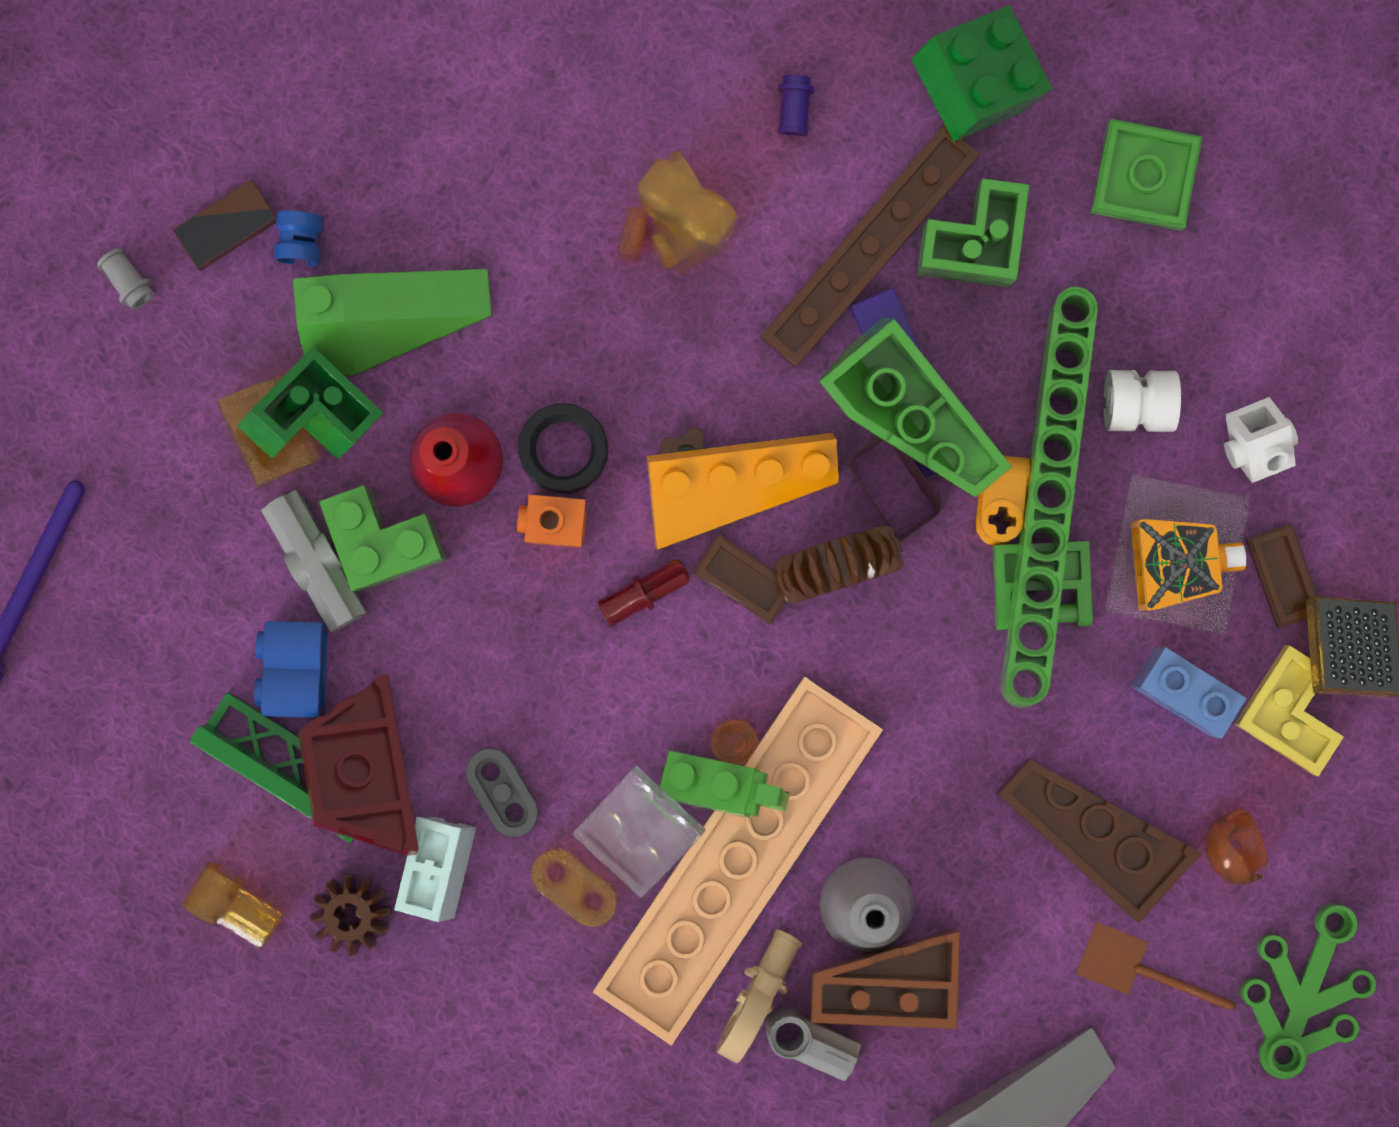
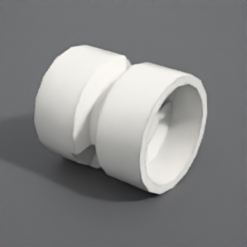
M1109 370L1107 372L1104 383V398H1106L1104 425L1107 431H1135L1139 424H1143L1147 432L1176 431L1181 409V386L1177 371L1150 370L1144 378H1140L1136 370Z

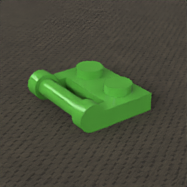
M1089 541L1068 542L1062 590L1074 589L1075 600L1073 604H1060L1058 623L1075 622L1076 627L1092 625ZM1032 543L1034 550L1042 555H1050L1054 552V543ZM1019 544L992 546L996 630H1008L1011 592H1013ZM1030 579L1026 582V591H1048L1046 584L1041 580Z

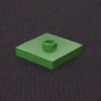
M1110 119L1107 122L1090 213L1178 231L1184 230L1203 136Z

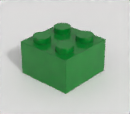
M1010 5L933 36L911 58L953 142L1031 108L1053 89Z

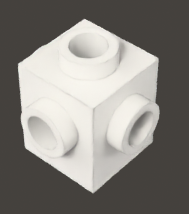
M1270 397L1225 414L1229 441L1224 443L1225 453L1234 469L1240 467L1251 483L1296 466L1293 447L1298 444L1296 430L1292 422L1285 418Z

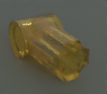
M207 862L183 900L182 905L190 913L203 921L214 925H219L220 923L262 949L279 925L285 912L245 888L241 878L236 876L233 880L219 871L220 865Z

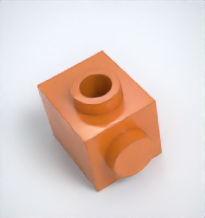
M528 495V505L520 504L517 532L525 533L524 542L528 544L584 548L588 502L585 499Z

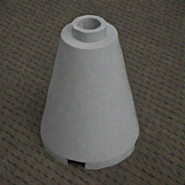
M857 858L838 866L826 880L820 897V913L829 934L841 945L859 952H874L893 945L908 929L914 911L913 894L906 878L893 865L875 858ZM879 910L874 917L866 919L869 911Z

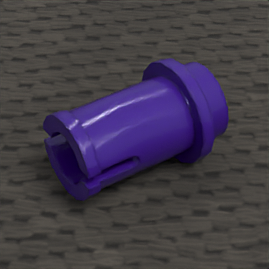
M801 75L783 76L782 84L778 85V91L782 93L778 134L808 135L809 95L814 94L815 87L810 86V77Z

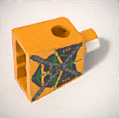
M1150 519L1130 522L1138 611L1156 610L1222 592L1221 572L1243 571L1246 568V552L1243 543L1218 544L1217 528L1215 525Z

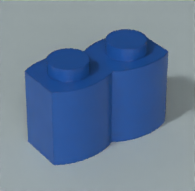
M265 621L264 631L257 632L255 644L257 659H263L264 669L262 678H256L254 704L255 706H261L262 716L317 718L325 715L328 637L326 623Z

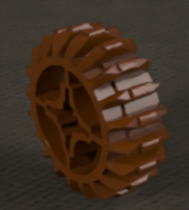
M882 525L781 557L775 564L776 580L779 589L783 591L785 600L797 603L899 571L904 564L901 555L903 551L899 538L896 539L893 528Z

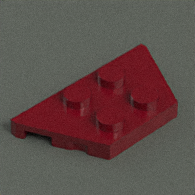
M381 675L373 680L371 685L353 697L349 696L335 705L332 711L324 716L317 717L299 731L313 825L391 851L412 856L418 853L419 847L388 675Z

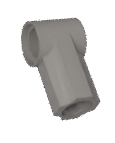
M782 1007L773 1011L767 1018L765 1025L769 1044L774 1053L781 1058L795 1059L842 1081H846L847 1077L852 1074L862 1046L860 1041L823 1024L812 1023L809 1018L790 1007ZM785 1023H794L800 1026L799 1035L791 1042H782L776 1038L777 1030Z

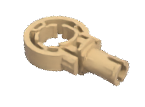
M778 929L775 930L774 937L759 965L752 966V968L746 967L744 973L752 979L747 989H743L738 995L736 1001L739 1003L725 1026L715 1050L716 1053L736 1064L741 1061L751 1046L767 1013L770 1014L772 1012V1002L776 993L786 995L788 992V988L785 987L786 982L783 979L798 949L801 948L802 942Z

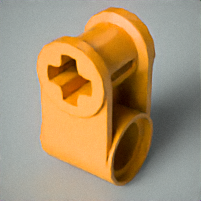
M1004 456L1012 467L978 495L976 531L980 539L986 544L992 546L1004 545L1017 537L1021 532L1024 524L1025 499L1030 479V458ZM998 511L1002 512L1004 521L1010 522V527L1003 530L1001 534L997 533L995 525L988 522V519H992Z

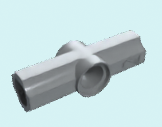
M294 490L282 495L261 509L286 553L283 555V559L298 586L304 592H308L318 613L331 633L348 626L368 613L357 592H353L350 589L341 561L330 547L333 541L325 531L322 533L299 491Z

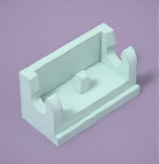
M438 817L416 818L415 831L419 851L416 855L407 856L394 910L435 922L455 918L476 831L475 826L463 823L445 822V819Z

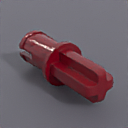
M675 559L641 579L637 575L632 577V583L598 600L597 603L606 621L613 627L646 607L650 610L655 608V601L688 584L690 576L684 564L679 559Z

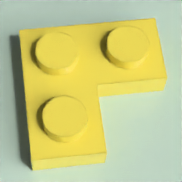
M1290 645L1283 647L1234 723L1310 774L1318 777L1344 738V736L1304 711L1324 681V668Z

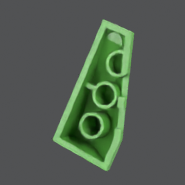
M882 318L849 345L818 380L848 418L973 497H977L1012 467L895 319Z

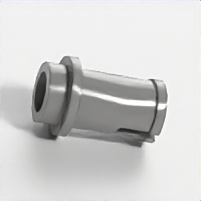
M121 248L109 251L97 262V268L104 273L120 294L119 301L123 306L128 305L131 310H137L154 297L155 293L151 289L153 286L151 280L142 278L124 255V251Z

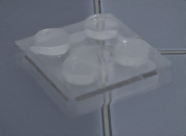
M635 765L583 820L572 835L642 898L698 841L706 829Z

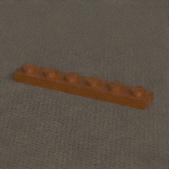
M944 124L765 330L760 339L796 369L978 159L980 153L963 138L953 142Z

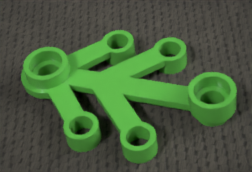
M1329 903L1317 911L1314 924L1319 934L1300 983L1287 957L1288 945L1282 937L1276 936V934H1266L1258 941L1257 952L1263 960L1269 963L1289 1009L1283 1027H1281L1269 1003L1271 990L1266 982L1253 977L1245 980L1240 987V996L1246 1004L1252 1007L1265 1037L1259 1047L1260 1064L1267 1073L1275 1078H1293L1304 1069L1307 1055L1337 1042L1349 1043L1355 1040L1359 1034V1024L1354 1017L1343 1012L1334 1014L1330 1018L1328 1026L1304 1035L1302 1034L1308 1018L1356 997L1360 999L1368 998L1376 990L1375 977L1370 972L1359 968L1351 970L1345 980L1320 990L1337 943L1349 941L1357 931L1358 923L1352 910L1341 904ZM1337 913L1341 917V925L1337 930L1330 931L1326 926V919L1330 914ZM1271 940H1277L1280 944V952L1275 957H1268L1265 953V945ZM1365 975L1368 979L1367 988L1362 992H1356L1353 988L1354 979L1357 976ZM1254 984H1259L1263 988V996L1257 1001H1251L1247 994L1248 989ZM1343 1019L1349 1020L1351 1023L1350 1032L1345 1036H1339L1336 1032L1337 1023ZM1280 1046H1287L1290 1049L1289 1059L1282 1063L1277 1062L1274 1057L1276 1049Z

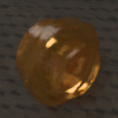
M730 719L721 723L715 729L711 738V748L719 761L736 765L747 763L758 746L756 731L748 722L741 719Z

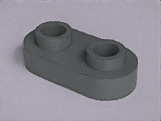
M486 748L474 754L467 764V781L493 826L501 834L509 837H519L528 833L538 820L539 807L511 757L498 748ZM492 762L498 765L500 775L496 780H488L484 777L483 767L486 763ZM517 803L523 807L524 816L521 820L513 821L507 816L506 810L510 804Z

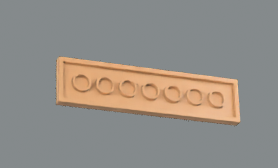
M803 677L744 765L768 774L767 785L783 788V791L790 792L786 811L760 806L758 817L750 815V818L714 810L595 986L593 993L672 1046L883 729L806 677Z

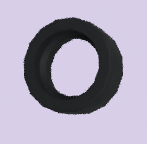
M555 403L539 409L526 421L519 435L518 455L524 471L538 486L553 493L572 494L588 488L600 477L608 460V441L602 425L588 410L575 404ZM559 421L572 422L581 426L588 434L591 442V456L586 466L578 473L570 476H556L547 472L539 463L536 455V442L541 432L550 424Z

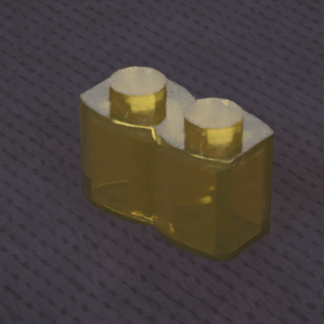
M657 158L637 185L639 201L647 213L661 223L678 227L683 238L701 252L717 255L737 228L738 217L729 202L711 190L697 188L695 181L689 173L671 161Z

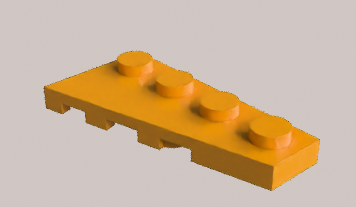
M833 433L647 456L656 548L659 550L839 483L836 437Z

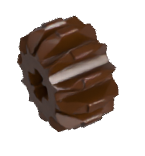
M347 873L342 881L343 888L335 879H331L325 883L329 895L318 893L314 896L313 902L324 910L310 914V921L314 923L324 922L325 927L321 928L315 936L318 940H322L331 934L334 938L330 944V951L337 952L343 945V942L346 941L348 954L355 956L359 952L360 942L365 948L371 950L377 945L373 933L382 936L388 933L389 927L384 922L377 920V918L389 917L392 914V907H377L376 905L377 902L387 895L385 889L378 890L372 896L367 893L373 882L371 877L366 876L360 882L357 889L354 874ZM351 904L357 906L355 915L361 918V923L356 920L351 925L344 922L346 914L340 910L341 906L343 909H346Z

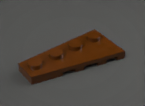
M1028 758L996 792L997 795L1138 923L1202 854V852Z

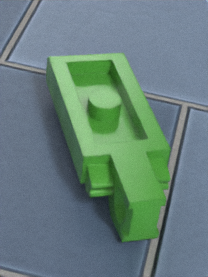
M669 750L657 796L674 802L750 818V815L758 817L760 806L786 811L790 792L783 791V788L767 785L768 774L760 772L755 768Z

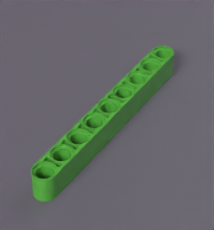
M1070 287L1062 291L1055 300L1048 317L1030 453V479L1025 499L1024 524L1019 538L1001 676V693L1011 706L1017 708H1028L1042 701L1048 693L1051 681L1098 311L1097 301L1093 294L1081 287ZM1071 304L1081 309L1084 320L1081 322L1068 321L1064 317L1061 307ZM1059 350L1071 351L1078 360V366L1075 368L1061 366L1056 359L1055 352ZM1054 395L1066 397L1072 405V412L1064 415L1056 413L1050 405V397ZM1047 441L1061 443L1066 450V459L1062 461L1051 460L1044 452V443ZM1047 486L1054 488L1060 496V505L1056 508H1049L1040 503L1037 493L1039 488ZM1033 534H1048L1054 542V552L1050 555H1042L1034 550L1031 541ZM1030 579H1038L1045 583L1049 593L1047 601L1035 602L1031 600L1026 593V582ZM1023 626H1033L1040 631L1043 639L1040 649L1030 650L1022 645L1019 633ZM1017 673H1027L1034 678L1037 689L1032 698H1025L1016 693L1013 687V680Z

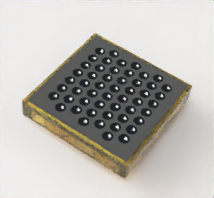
M1321 596L1306 599L1313 693L1385 698L1399 697V633L1396 602Z

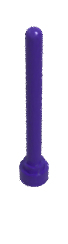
M73 480L67 484L0 617V661L85 493V487L80 481ZM0 662V683L4 677V674L1 673L4 666L2 662Z

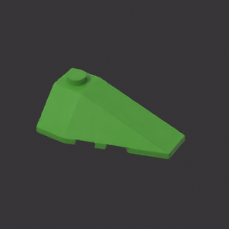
M488 269L338 274L293 279L297 328L304 355L314 346L344 376L358 375L383 362L404 355L415 348L492 316Z

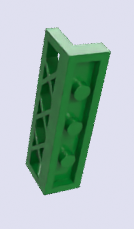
M227 692L208 723L200 725L189 742L312 819L307 785L302 782L298 765L303 763V759H297L295 747L301 750L299 736L268 716H262L260 711ZM231 706L247 716L250 736L232 739L217 729ZM255 721L270 731L258 734ZM278 735L286 740L290 760L276 764L265 760L262 756L259 738ZM252 740L255 753L240 743ZM292 765L294 777L280 768ZM334 833L349 843H352L356 840L341 834Z

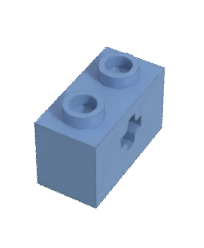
M1155 647L1130 686L1208 736L1219 739L1223 738L1247 700L1243 695L1166 647Z

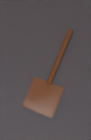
M1099 922L1095 923L1076 975L1129 995L1138 973L1228 1010L1235 1009V1003L1229 999L1141 965L1149 942Z

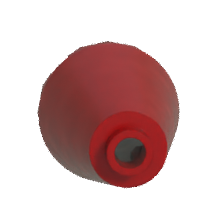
M450 413L434 418L420 429L411 445L409 465L414 482L428 498L437 503L455 507L473 504L488 495L501 474L503 456L498 438L487 424L471 415ZM452 447L451 457L447 460H442L445 451Z

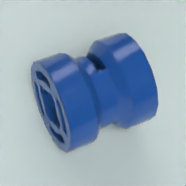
M303 211L277 212L276 228L280 231V241L274 245L273 260L285 264H294V259L308 260L307 265L309 266L320 265L322 250L318 246V236L324 230V217L319 214Z

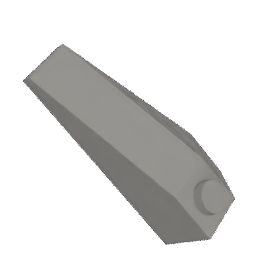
M1090 1027L932 1120L929 1124L931 1127H1066L1116 1067L1093 1028Z

